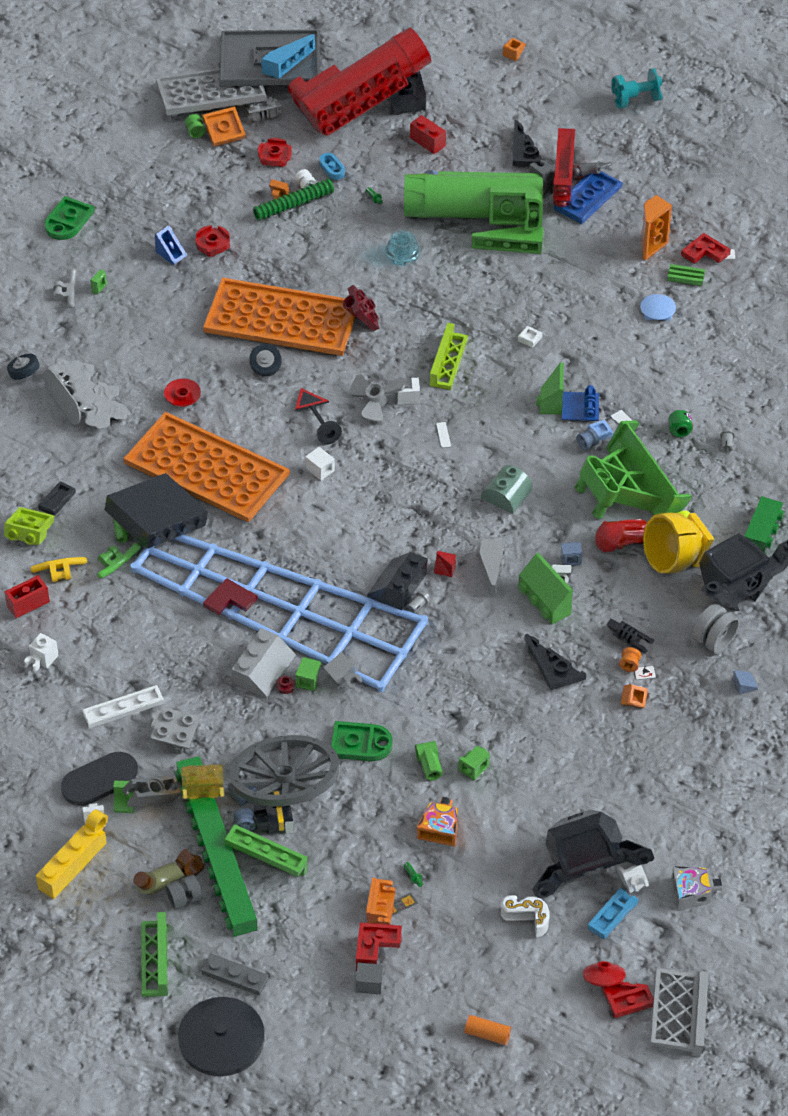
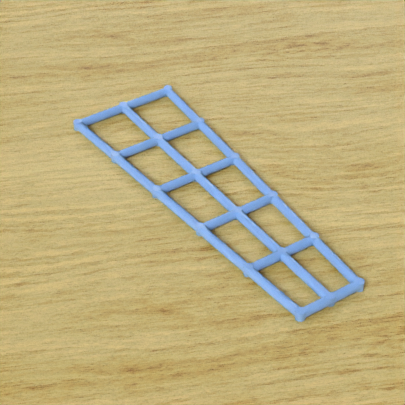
M186 535L176 537L174 540L207 550L197 565L154 548L155 546L148 549L144 548L137 559L131 563V572L138 573L179 593L180 596H186L202 605L207 598L189 590L198 575L205 576L219 583H222L227 578L204 568L214 554L259 568L248 585L230 578L228 579L256 594L258 599L293 612L280 633L238 614L237 612L240 608L235 605L231 609L225 608L221 614L256 631L262 628L277 634L289 647L326 665L344 650L352 637L393 653L397 656L380 681L358 671L355 672L362 678L363 683L376 688L378 692L385 690L403 659L406 658L407 653L424 627L428 624V617L426 615L421 616L406 610H399L371 598L321 582L320 579H312L271 565L267 561L262 562L218 547L214 543L209 544ZM151 554L192 572L182 586L141 567L148 555ZM267 571L311 586L298 606L254 589ZM319 589L364 604L350 627L305 610ZM372 607L418 622L402 648L357 631ZM300 616L344 633V636L329 657L286 637Z

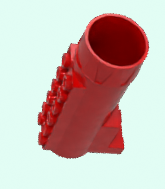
M409 27L391 37L387 42L342 71L335 65H332L307 82L300 76L290 82L288 91L295 105L305 114L314 129L327 136L407 86L406 78L426 67L432 62V59L422 39L414 29Z

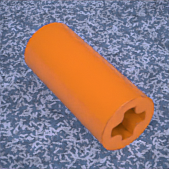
M469 1015L464 1033L506 1046L512 1027Z

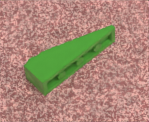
M524 226L472 233V248L541 254L544 227L537 231H524Z

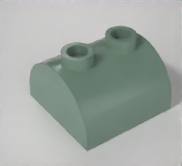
M506 465L501 468L483 490L481 499L513 514L532 491V482L521 469Z

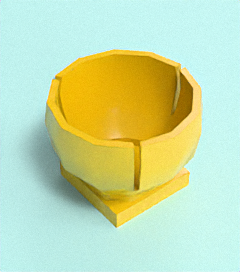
M681 513L656 514L647 522L648 524H646L643 535L644 553L650 566L658 573L666 574L684 571L691 564L693 567H700L699 562L704 552L710 549L714 541V537L696 513H689L687 518Z

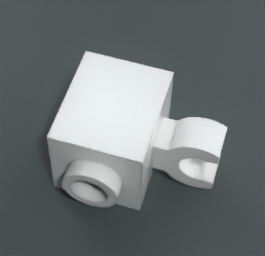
M40 633L29 645L30 656L24 660L25 667L34 663L32 666L34 672L40 666L47 669L58 657L57 641Z
M629 862L616 865L621 881L630 893L638 892L643 886H649L642 865L637 866Z

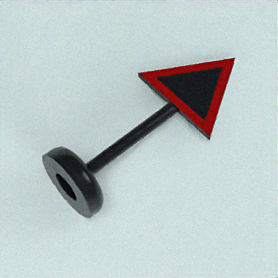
M301 388L295 411L311 408L321 424L316 433L318 440L325 445L336 442L342 434L341 426L335 421L325 422L315 406L329 403V401Z

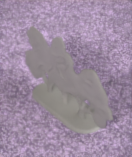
M61 358L55 359V364L48 366L44 374L46 389L73 425L79 424L81 420L80 412L86 414L85 423L95 426L97 429L110 426L111 417L125 420L127 415L130 414V411L123 404L112 401V398L119 395V387L108 386L100 381L96 383L90 381L94 375V366L92 364L82 363L74 359L66 361ZM68 375L70 377L69 380L64 382L63 377ZM64 385L71 387L74 393L71 395Z

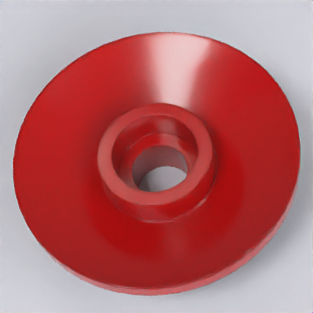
M185 378L171 381L164 390L165 399L170 404L178 407L194 404L201 395L200 386L195 381Z
M607 961L593 963L583 970V978L586 982L601 987L620 984L626 976L625 970L621 966Z

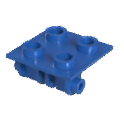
M588 385L585 388V392H563L562 420L599 421V393H596L594 386Z

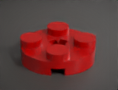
M270 138L268 142L264 144L262 142L258 146V158L262 165L285 167L292 157L291 145L289 146L287 141L281 138Z
M212 225L202 227L196 233V247L208 257H214L216 254H220L230 248L229 232L221 226H218V228H212Z

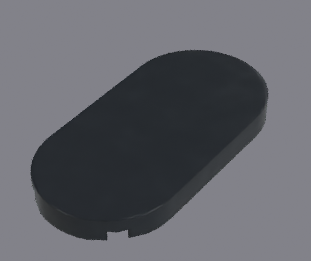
M125 752L109 753L66 774L61 782L62 795L67 802L71 804L76 803L81 806L100 800L114 793V781L136 779L138 774L137 761L133 756Z

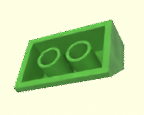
M540 553L535 554L519 574L518 588L522 594L529 598L530 603L539 609L543 618L548 619L551 624H554L571 615L573 590Z

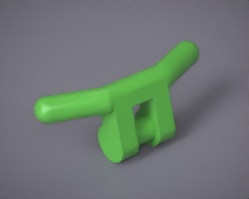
M133 544L124 554L114 545L109 547L106 553L98 556V560L106 568L99 571L97 577L102 579L117 570L141 548L140 544Z

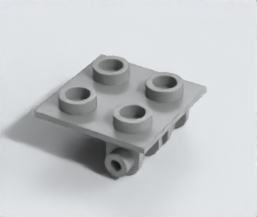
M266 96L267 101L247 103L242 106L250 113L247 115L248 120L255 122L261 119L264 120L263 110H265L267 119H269V116L270 118L279 117L282 112L281 108L278 107H282V105L274 97Z
M161 707L150 739L174 745L176 753L182 754L191 746L200 716Z

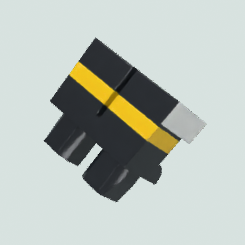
M282 791L270 792L268 794L282 795ZM253 803L255 814L266 813V816L256 817L257 831L268 830L269 835L274 834L275 831L285 830L286 834L294 833L290 805L263 806Z

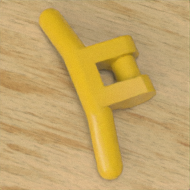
M69 557L46 561L31 566L30 571L36 573L50 569L52 582H57L58 579L64 578L69 580L71 579L69 565L86 564L87 558ZM56 569H64V571L56 572Z

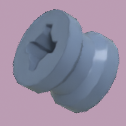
M593 428L586 429L585 433L577 434V442L584 451L590 449L592 445L596 446L599 444L598 434Z
M242 808L235 811V825L251 832L256 828L255 821L253 820L254 812L251 809Z

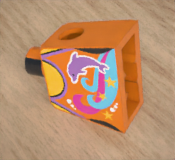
M442 797L440 804L429 803L418 823L417 839L455 847L458 808L452 806L453 801L450 798Z

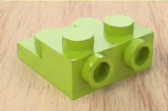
M19 507L5 522L4 537H7L9 540L24 541L28 545H40L47 537V530L54 523L55 516Z

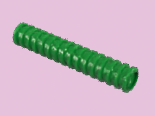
M325 179V181L322 180L320 183L312 184L311 187L307 186L296 192L293 191L292 194L288 193L287 196L283 195L268 201V203L264 202L263 205L259 204L258 207L254 206V216L258 221H261L262 218L266 219L276 215V213H281V211L284 212L286 209L290 210L300 206V204H305V202L308 203L310 200L313 201L319 197H324V195H329V193L334 192L333 183L330 179Z

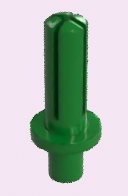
M367 187L369 190L366 189V192L372 197V201L382 204L381 194H376L370 187Z
M406 862L403 866L410 875L412 884H417L418 887L423 886L421 881L422 875L416 873L411 864Z

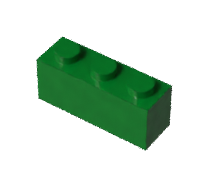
M761 496L744 537L766 553L767 548L771 549L774 539L772 536L777 534L779 529L778 521L782 522L785 511L782 510L783 502Z

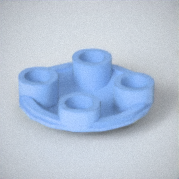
M653 294L641 301L640 308L644 318L648 321L653 319L669 321L675 313L676 306L670 297Z

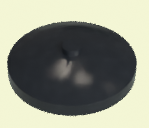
M215 997L196 1004L185 1014L178 1030L179 1048L185 1061L195 1070L211 1076H230L244 1071L258 1059L265 1042L264 1025L256 1010L249 1004L231 997Z

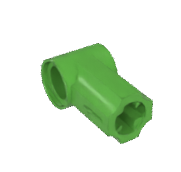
M436 741L415 744L416 757L418 762H421L425 778L430 781L438 780L439 777L443 776V771L438 759L439 753Z

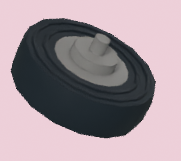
M261 344L252 350L249 356V363L251 369L256 374L271 376L279 370L282 364V357L275 346Z
M24 354L13 359L8 364L7 371L12 379L20 380L35 373L40 364L34 354Z

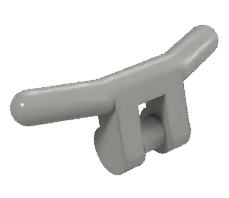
M70 269L68 283L56 281L53 284V299L55 301H67L69 308L75 306L76 269Z

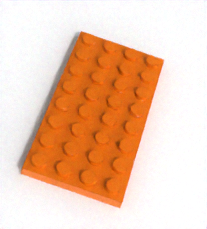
M222 278L203 326V332L343 356L356 317L352 316L343 307L345 298Z
M166 411L123 458L124 464L153 478L167 473L191 496L248 523L290 474V469Z

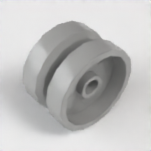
M713 603L698 618L692 632V637L700 644H706L707 649L713 653L719 654L728 647L737 634L740 618L731 612L726 613L724 607L718 603Z

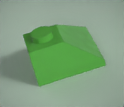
M564 363L558 364L542 385L540 395H537L536 406H540V414L562 415Z

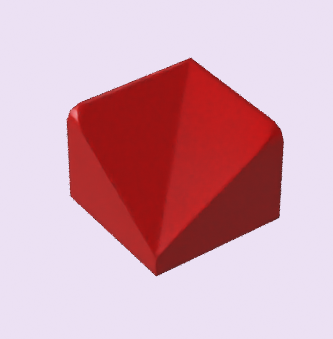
M437 551L434 573L452 577L456 568V555Z

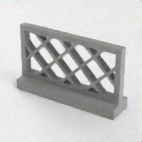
M656 968L650 1045L692 1052L691 1056H701L705 1038L709 972L700 971L699 975ZM660 976L669 977L673 982L665 986L661 982ZM690 980L693 981V986L687 990L680 982ZM675 985L683 992L677 997L669 990ZM663 993L671 999L665 1005L659 999V996ZM685 996L692 1002V1005L687 1008L679 1001ZM673 1004L681 1010L675 1016L668 1009ZM663 1011L670 1018L665 1023H662L657 1017ZM684 1014L691 1021L685 1027L678 1020ZM673 1022L680 1029L675 1034H672L667 1028ZM663 1030L669 1038L666 1040L656 1039V1033ZM684 1033L689 1039V1044L680 1043L677 1037Z

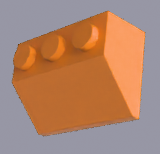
M657 195L644 203L641 246L642 257L645 261L669 242L672 205Z

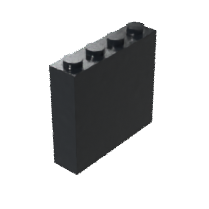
M167 473L107 495L104 508L145 549L204 527L208 511Z

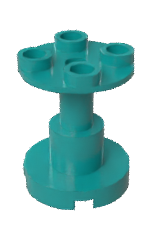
M655 68L648 70V81L636 83L635 80L625 82L622 75H616L611 79L612 94L616 95L617 99H614V102L618 109L626 108L629 104V98L638 97L639 93L650 91L655 102L663 99L660 86L663 85L662 78L657 76Z

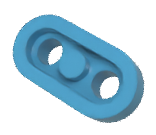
M324 153L319 157L320 167L331 179L339 180L345 176V167L334 154Z

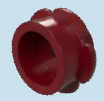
M283 676L277 679L276 687L280 693L289 694L293 691L296 683L290 676Z

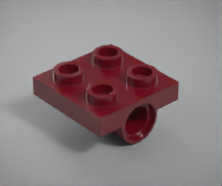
M354 285L348 288L349 296L344 299L343 307L352 316L358 317L373 332L379 329V317L375 312L376 305L371 298L368 299L361 289L356 288Z

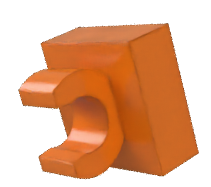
M271 179L269 186L273 199L283 195L287 196L290 193L287 183Z

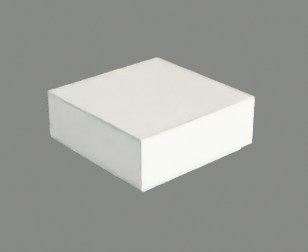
M527 326L518 335L517 341L533 348L542 338V332Z

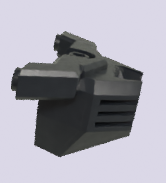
M740 533L704 552L699 562L704 582L701 590L710 599L729 610L740 611L737 604L740 600L747 599L748 596L756 602L769 581L787 568L788 540L779 544L770 557Z
M587 810L563 818L548 829L545 844L554 864L546 868L532 890L535 897L546 898L553 895L560 884L583 877L586 872L595 871L601 867L607 869L625 862L637 866L644 865L653 861L654 855L650 848L630 840L622 841V835L616 820L601 811Z

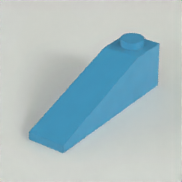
M311 34L269 52L261 60L262 74L281 78L315 50V35Z

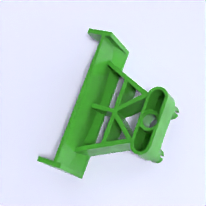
M637 420L620 421L606 447L610 455L601 460L590 455L586 458L580 469V477L574 488H576V491L584 493L587 486L598 501L592 511L593 516L598 519L603 518L607 508L612 506L614 502L650 511L654 516L660 513L681 512L692 499L690 494H679L636 435L634 431L639 425Z

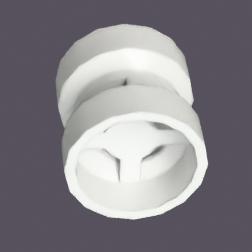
M306 169L300 170L294 177L295 182L301 189L307 186L311 187L312 184L317 183Z

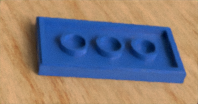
M602 171L599 174L586 175L571 189L570 205L558 207L555 204L554 210L583 224L622 188L623 182Z

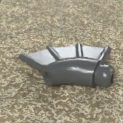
M598 161L595 163L573 164L572 173L575 177L599 174L601 169L611 166L612 163Z

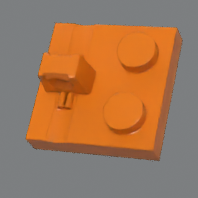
M235 107L203 115L202 119L213 147L246 138Z

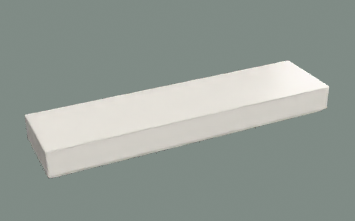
M155 685L83 709L82 714L90 729L164 704V699L158 686Z

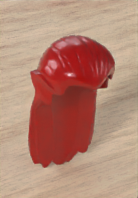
M643 519L603 521L595 533V544L599 550L607 553L613 552L616 549H623L624 546L632 543H643L647 522Z

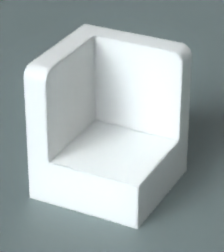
M411 378V388H404L397 392L398 405L420 404L419 378Z
M320 447L305 456L306 469L322 481L335 471L334 458Z

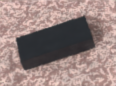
M60 481L41 501L38 509L55 516L76 493L75 488Z

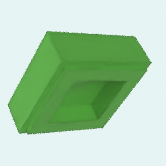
M101 269L91 279V290L96 295L107 285L106 271Z

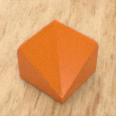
M511 38L503 46V56L517 61L526 44Z
M632 684L624 685L621 704L645 708L648 689Z

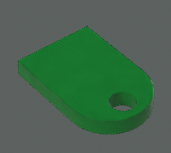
M64 196L45 220L47 235L56 240H67L74 237L93 215L95 206Z
M335 721L331 747L336 751L338 759L379 761L390 754L393 739L391 733L385 727L377 724ZM380 741H385L388 744L385 746H380L377 743Z

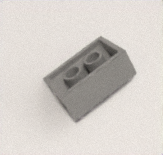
M261 628L233 666L232 684L268 698L277 685V679L284 675L296 658V654L277 634Z

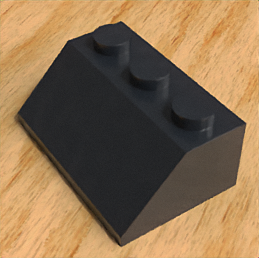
M409 552L392 559L368 592L367 597L403 610L426 576L428 558Z

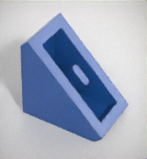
M169 225L155 234L156 253L172 265L187 256Z

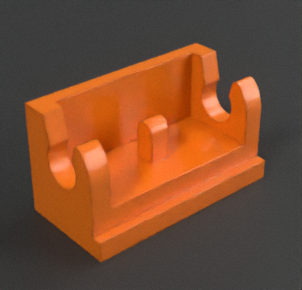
M372 877L366 910L367 923L391 924L396 888L386 886H392V881Z

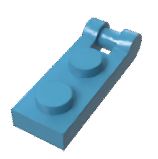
M620 888L588 923L587 929L605 940L631 909L636 907L639 899L634 895H628L626 890Z

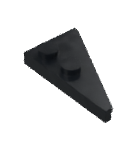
M515 120L512 166H530V164L535 163L542 167L543 165L540 164V160L545 159H542L539 155V150L534 146L530 136L525 134L522 124Z
M529 634L524 635V640L550 690L586 680L585 672L577 671L572 667L571 662L564 660L561 655L551 648L546 649L540 645L539 640Z

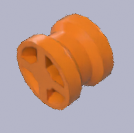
M625 648L619 661L620 668L627 672L636 671L639 666L638 662L641 660V652L635 648Z

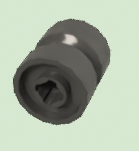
M193 874L182 878L180 883L173 881L165 885L168 899L174 910L185 907L187 902L192 904L203 899L201 888Z

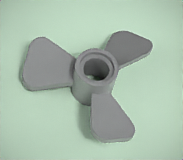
M359 374L355 377L350 387V394L353 397H367L369 402L361 412L363 418L368 421L381 423L384 420L381 407L387 402L386 395L403 390L405 384L402 379L398 378L383 388L380 383L369 384L364 376Z

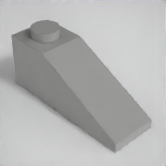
M483 538L481 546H477L476 557H479V566L490 595L495 597L505 555V541Z

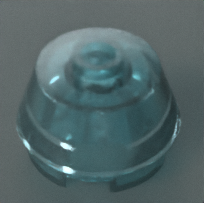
M400 230L391 235L385 250L387 256L392 259V263L406 265L407 262L413 260L415 262L418 259L421 249L413 233Z

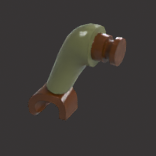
M184 849L175 860L177 864L171 862L150 872H138L134 876V884L141 894L154 895L163 890L166 884L184 877L182 872L187 876L192 874L197 876L204 869L202 859L199 855L190 854L187 849Z

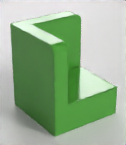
M302 658L295 675L296 687L315 692L321 661Z
M114 781L115 797L113 811L116 813H134V807H129L127 801L134 793L129 792V795H124L123 788L129 781Z

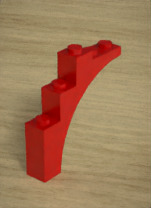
M558 128L553 204H556L558 207H566L570 205L575 129Z

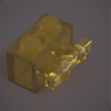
M223 764L193 765L181 768L183 799L224 796Z

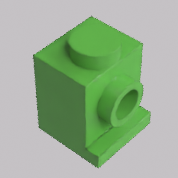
M476 746L472 751H468L465 757L461 756L459 758V771L475 781L489 766L490 753L485 748Z

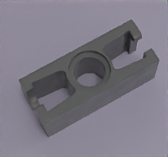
M175 775L131 779L123 788L124 795H129V792L134 793L127 801L129 807L173 803L181 794L180 788L169 790L173 784L177 783Z

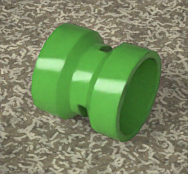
M193 114L186 118L185 125L192 138H200L205 134V127L199 115Z

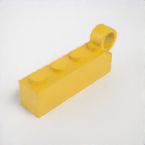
M97 809L88 815L85 825L36 874L38 890L55 899L107 844L106 833L103 831L108 821L107 815Z

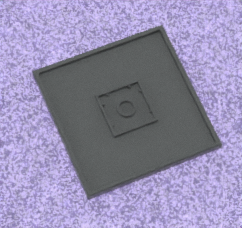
M320 29L221 31L220 86L289 85L291 81L299 76L307 82L321 73ZM311 34L315 35V50L281 78L262 74L261 60L269 52Z

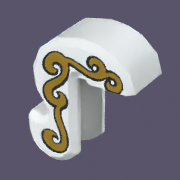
M510 895L502 899L500 915L505 921L534 920L536 938L543 936L547 932L549 927V909L541 898L532 896L517 902V896Z

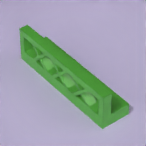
M234 824L225 838L224 844L298 877L300 874L304 876L307 872L308 857Z
M157 912V921H141L142 997L168 996L166 912ZM146 928H157V933L151 937L146 933ZM151 944L158 948L153 955L146 951ZM152 961L158 965V969L153 973L146 969ZM152 980L158 983V989L146 990V985Z

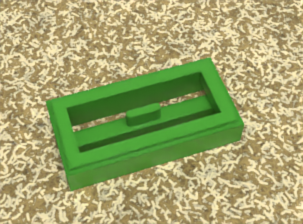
M670 264L667 281L702 286L705 269Z

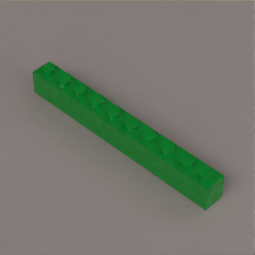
M197 756L176 762L177 770L174 771V775L176 776L177 783H181L179 788L182 799L186 798L187 801L185 802L187 814L192 815L190 822L193 831L197 830L198 833L196 835L197 844L199 847H203L204 851H201L204 863L209 865L207 868L210 880L214 879L213 889L215 896L220 897V901H218L220 911L226 914V918H224L227 930L231 929L233 937L258 931L257 918L233 849L224 844L227 832L201 758Z

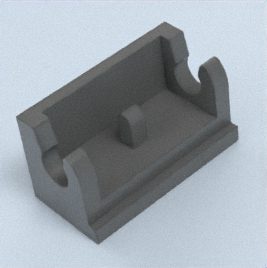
M540 160V164L543 166L540 167L532 163L530 164L529 173H536L543 178L544 199L554 192L555 166L550 165L545 160Z

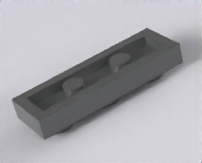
M210 953L201 970L202 975L258 996L261 995L269 979L268 974Z

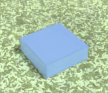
M605 420L588 425V428H593L596 431L599 441L613 436V431Z

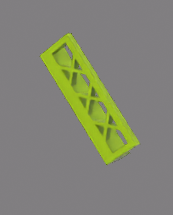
M447 323L430 372V386L452 389L468 341V335L454 333L453 323ZM457 339L462 340V343L455 345L452 341ZM455 351L458 355L451 358L448 354ZM451 364L454 368L447 371L444 366ZM447 377L449 383L440 382L439 380Z

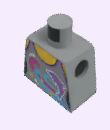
M673 866L672 882L678 911L709 904L711 892L722 891L721 878L709 879L708 871L705 867Z

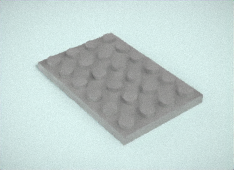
M220 68L156 78V84L166 115L176 116L181 113H194L201 110L209 111L214 108H227L234 105L242 106L247 103L267 101L263 85L220 86Z

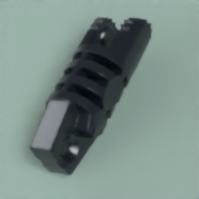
M610 618L606 624L614 632L613 636L644 654L648 650L639 644L640 640L642 639L650 644L654 642L653 638L624 621L619 623Z

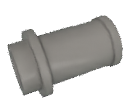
M725 428L720 433L722 438L721 450L727 453V447L728 452L733 451L735 433L732 429Z
M425 591L417 592L416 597L406 605L407 610L416 614L423 605L429 603L430 596Z

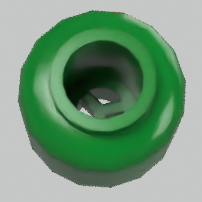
M677 410L668 417L669 430L672 435L685 437L692 432V417L687 411Z

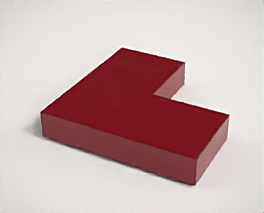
M226 578L203 602V607L220 615L231 603L246 612L258 600V596Z

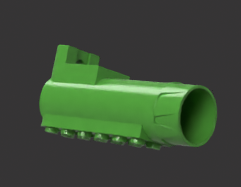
M438 171V175L427 173L405 174L404 217L489 218V224L524 225V231H537L541 228L543 219V178L536 173Z

